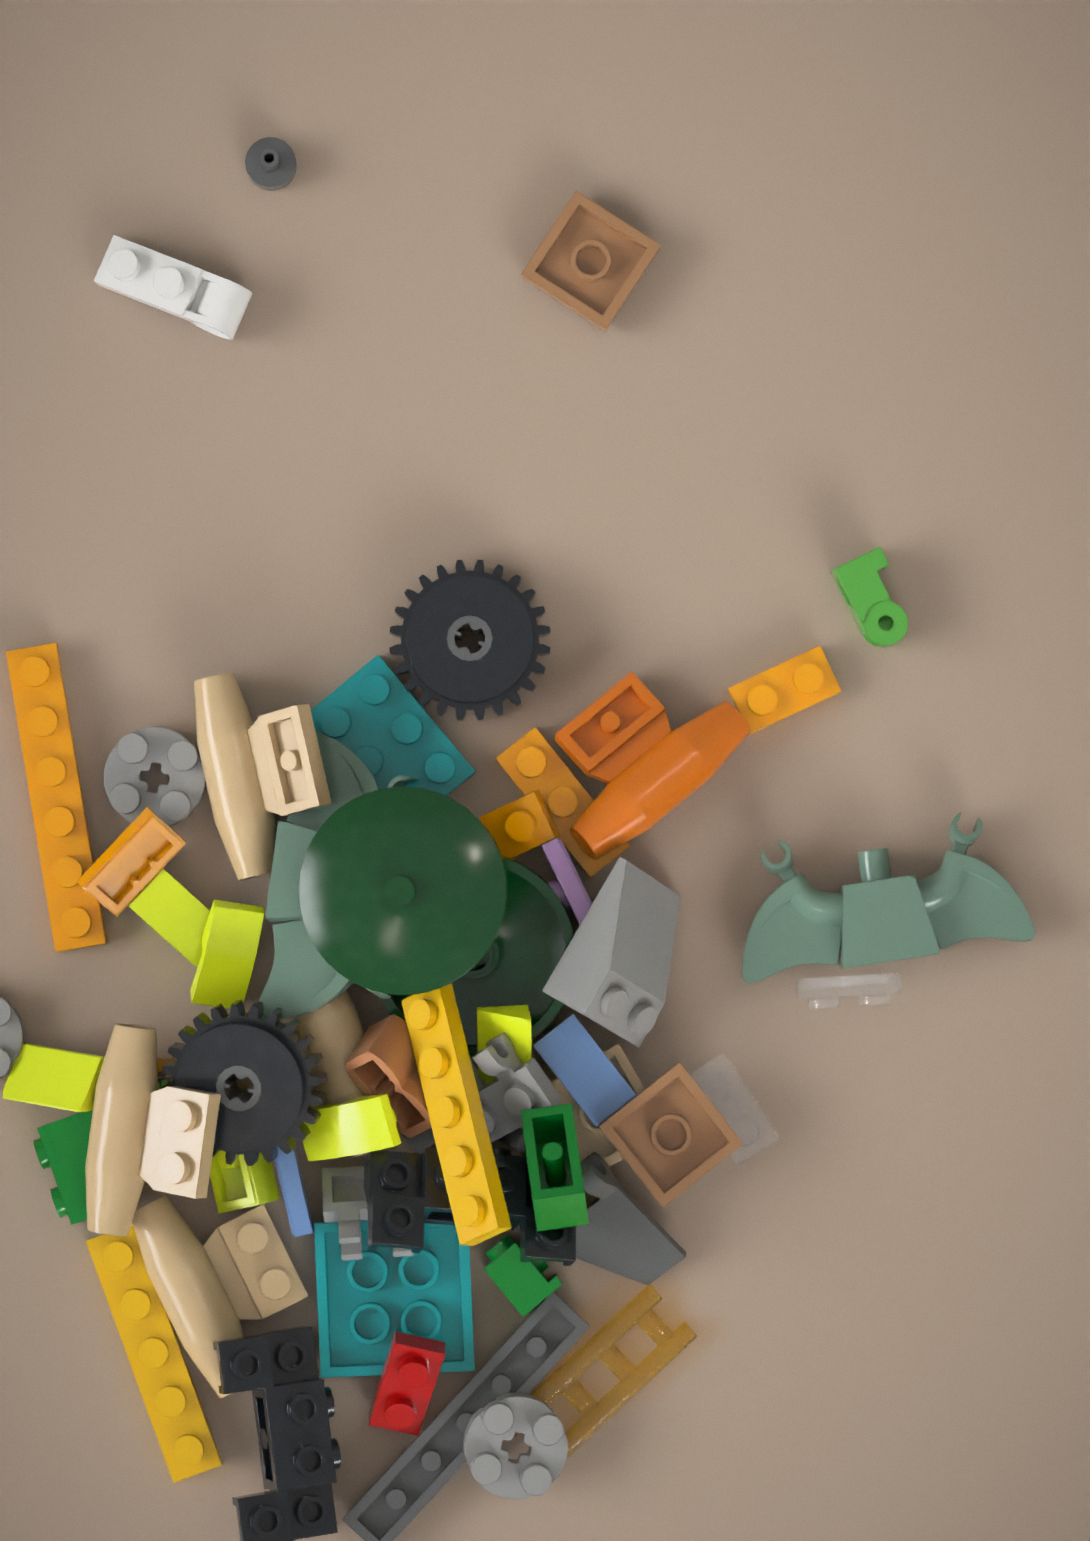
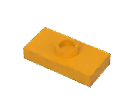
M146 807L77 882L86 892L118 917L187 842L150 808Z

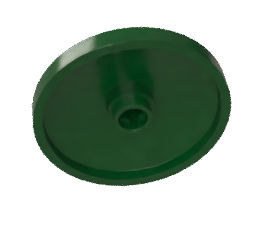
M404 786L378 789L356 797L341 806L322 824L313 837L305 854L300 872L299 903L301 914L309 937L318 952L331 967L348 980L361 987L385 994L414 995L442 988L467 974L483 959L492 947L500 932L507 908L508 881L506 868L499 847L488 828L472 811L458 801L444 794L424 788Z
M503 855L502 858L508 881V899L500 932L483 959L467 974L452 982L470 1057L477 1053V1007L528 1005L531 1016V1039H533L553 1021L563 1006V1003L542 990L574 936L569 914L555 890L546 880L528 866ZM387 994L391 997L390 999L380 998L390 1015L395 1014L406 1021L401 1000L411 995Z

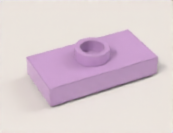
M555 838L541 845V849L556 878L548 884L555 890L565 908L570 907L578 926H580L592 902L562 840Z

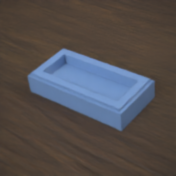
M574 1014L533 1045L596 1127L636 1096L635 1092Z
M277 1146L278 1157L275 1159L292 1235L298 1237L314 1232V1223L297 1149L295 1147L290 1153L285 1154Z

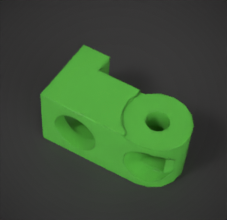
M878 547L835 568L831 574L862 636L873 646L884 648L894 645L904 637L908 629V618L903 608L891 601L878 574V571L889 565L881 547Z

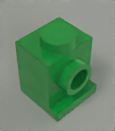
M507 1234L485 1253L491 1261L484 1266V1271L522 1317H524L559 1288L563 1282L556 1273L549 1279L545 1277L542 1272L549 1267L545 1260L531 1259L528 1263L520 1262L521 1247L510 1234Z

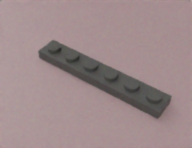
M555 1292L551 1293L348 1511L342 1520L364 1541H393L467 1461L463 1450V1439L467 1424L472 1415L479 1408H484L489 1402L497 1400L496 1397L506 1393L529 1394L590 1328V1325Z

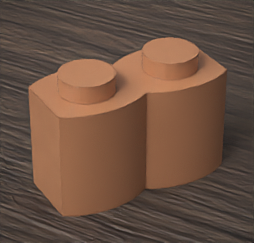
M392 1014L369 1026L344 1065L352 1081L366 1095L388 1094L390 1105L396 1115L398 1131L412 1138L432 1127L407 1023L402 1018Z

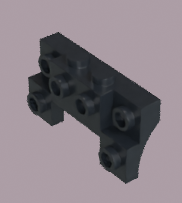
M436 1144L431 1145L430 1148H425L422 1154L387 1150L368 1152L364 1158L363 1184L368 1211V1249L376 1250L378 1246L411 1249V1253H420L424 1246V1223L455 1226ZM492 1147L512 1227L509 1230L514 1231L518 1225L520 1228V1262L528 1263L533 1259L563 1262V1266H571L576 1261V1226L537 1232L527 1157L511 1155V1151L508 1149Z
M300 1326L213 1342L214 1350H217L221 1386H218L219 1394L252 1390L264 1489L270 1490L232 1497L233 1505L236 1506L240 1541H293L338 1533L332 1483L337 1482L335 1469H340L341 1453L337 1440L331 1438L329 1418L334 1417L335 1405L331 1389L325 1387L324 1379L318 1378L312 1327Z

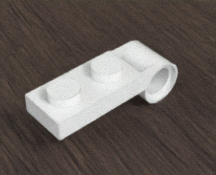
M113 235L94 279V282L103 288L188 320L197 327L228 340H233L253 294L250 290L233 281L116 235Z

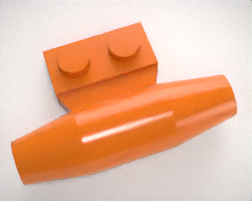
M630 672L555 734L554 740L587 777L590 776L608 784L570 828L573 838L582 850L592 859L597 860L649 830L706 783L750 733L746 720L733 705L723 701L671 731L665 711L666 708L633 672Z

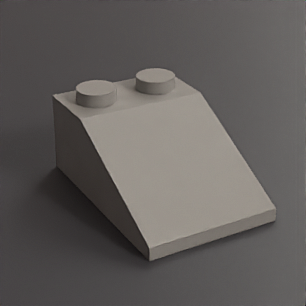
M619 857L542 991L640 1048L646 1035L654 1027L657 1016L665 1004L681 896L627 860Z

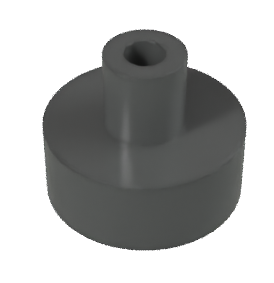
M262 138L256 141L246 154L245 166L248 176L257 187L263 190H280L290 184L296 174L297 162L292 148L279 138ZM269 159H273V160H274V161L271 162V163H267V161H268Z

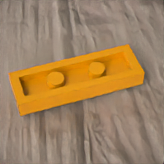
M536 727L495 758L524 796L539 790L560 834L558 839L562 840L566 849L590 878L630 847L628 842L594 860L577 844L570 832V828L594 800Z

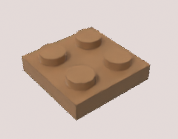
M575 191L521 273V278L606 332L659 252L661 245L580 192Z
M680 1062L599 1125L603 1133L662 1208L744 1144Z

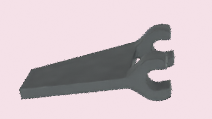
M594 1151L580 1162L581 1170L583 1171L584 1190L597 1198L587 1205L589 1224L576 1226L577 1259L648 1286L686 1257V1251L617 1182L610 1167L598 1153Z

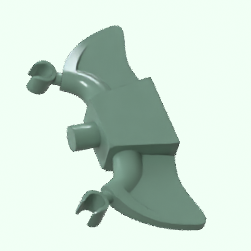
M317 731L316 736L332 804L288 815V822L278 821L265 918L275 924L272 925L275 955L269 979L259 1001L263 1002L264 1015L269 1016L278 1007L283 1009L281 1020L299 1017L322 1008L343 994L353 983L326 962L309 937L299 903L300 872L307 849L322 824L335 811L352 799L380 789L375 777L359 757L343 744ZM404 775L396 776L390 781L388 788L404 787L409 783L418 782L419 779ZM367 989L379 998H391L389 995L385 993H380Z
M961 812L954 817L948 829L949 839L953 843L952 850H946L939 870L932 875L920 880H916L914 875L892 878L887 848L857 853L862 883L843 885L840 887V893L817 890L809 884L802 872L797 875L792 868L793 856L789 845L782 840H777L780 848L786 854L785 860L779 864H773L767 860L763 850L761 851V859L765 869L772 875L780 876L784 884L770 894L753 919L744 947L742 978L744 982L755 983L796 965L807 963L837 965L838 957L839 968L844 969L940 954L939 948L944 949L972 938H994L1021 942L1031 941L1035 936V929L1022 900L1013 887L991 866L966 855L968 847L976 842L982 831L983 823L979 817L975 822L973 834L965 835L958 829Z

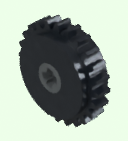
M457 560L455 573L448 574L446 569L439 565L437 566L439 579L431 582L428 577L422 574L419 580L423 590L419 594L410 589L404 592L411 605L409 609L405 607L395 608V614L404 621L402 626L390 627V634L401 638V644L390 647V654L403 656L404 662L397 665L394 669L397 675L410 673L412 678L404 687L407 692H412L418 688L423 691L419 700L421 706H426L432 699L437 701V715L441 717L447 712L449 707L455 708L457 721H463L466 710H474L479 722L484 721L485 708L492 707L498 716L504 715L502 702L507 699L518 707L521 704V700L517 691L521 687L530 692L536 689L529 676L531 673L542 675L545 673L546 668L536 660L537 656L550 655V647L539 643L540 637L550 634V626L537 625L536 620L546 613L545 608L541 606L531 609L529 603L536 595V592L533 589H529L521 594L517 590L521 582V577L518 574L507 582L502 579V565L498 564L492 574L484 572L483 560H477L474 571H466L463 561ZM470 628L474 635L483 634L485 642L478 641L479 651L470 653L467 647L458 649L455 642L456 639L462 640L460 633L462 630Z
M236 1000L231 1004L229 1014L221 1003L217 1004L211 1009L212 1020L205 1013L201 1012L193 1019L196 1029L186 1025L178 1033L185 1044L175 1042L167 1051L177 1061L168 1062L162 1069L163 1073L173 1076V1081L168 1082L162 1088L166 1086H180L221 1094L213 1156L220 1150L225 1151L226 1164L232 1165L240 1154H244L247 1166H253L258 1161L259 1153H262L268 1163L273 1162L278 1157L277 1146L285 1154L290 1153L296 1147L293 1137L303 1141L311 1133L304 1122L315 1124L321 1117V1113L313 1108L312 1105H321L327 1097L326 1093L316 1090V1086L322 1084L327 1079V1073L314 1070V1065L323 1058L322 1053L309 1054L306 1048L314 1037L309 1034L299 1038L295 1034L300 1023L297 1019H294L287 1025L280 1022L283 1009L279 1007L269 1016L264 1015L263 1002L260 1001L253 1004L249 1012H245L242 1000ZM249 1077L253 1085L241 1089L236 1081Z

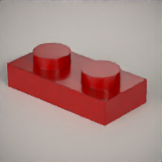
M395 1331L369 1411L370 1426L416 1436L419 1435L445 1357V1342Z

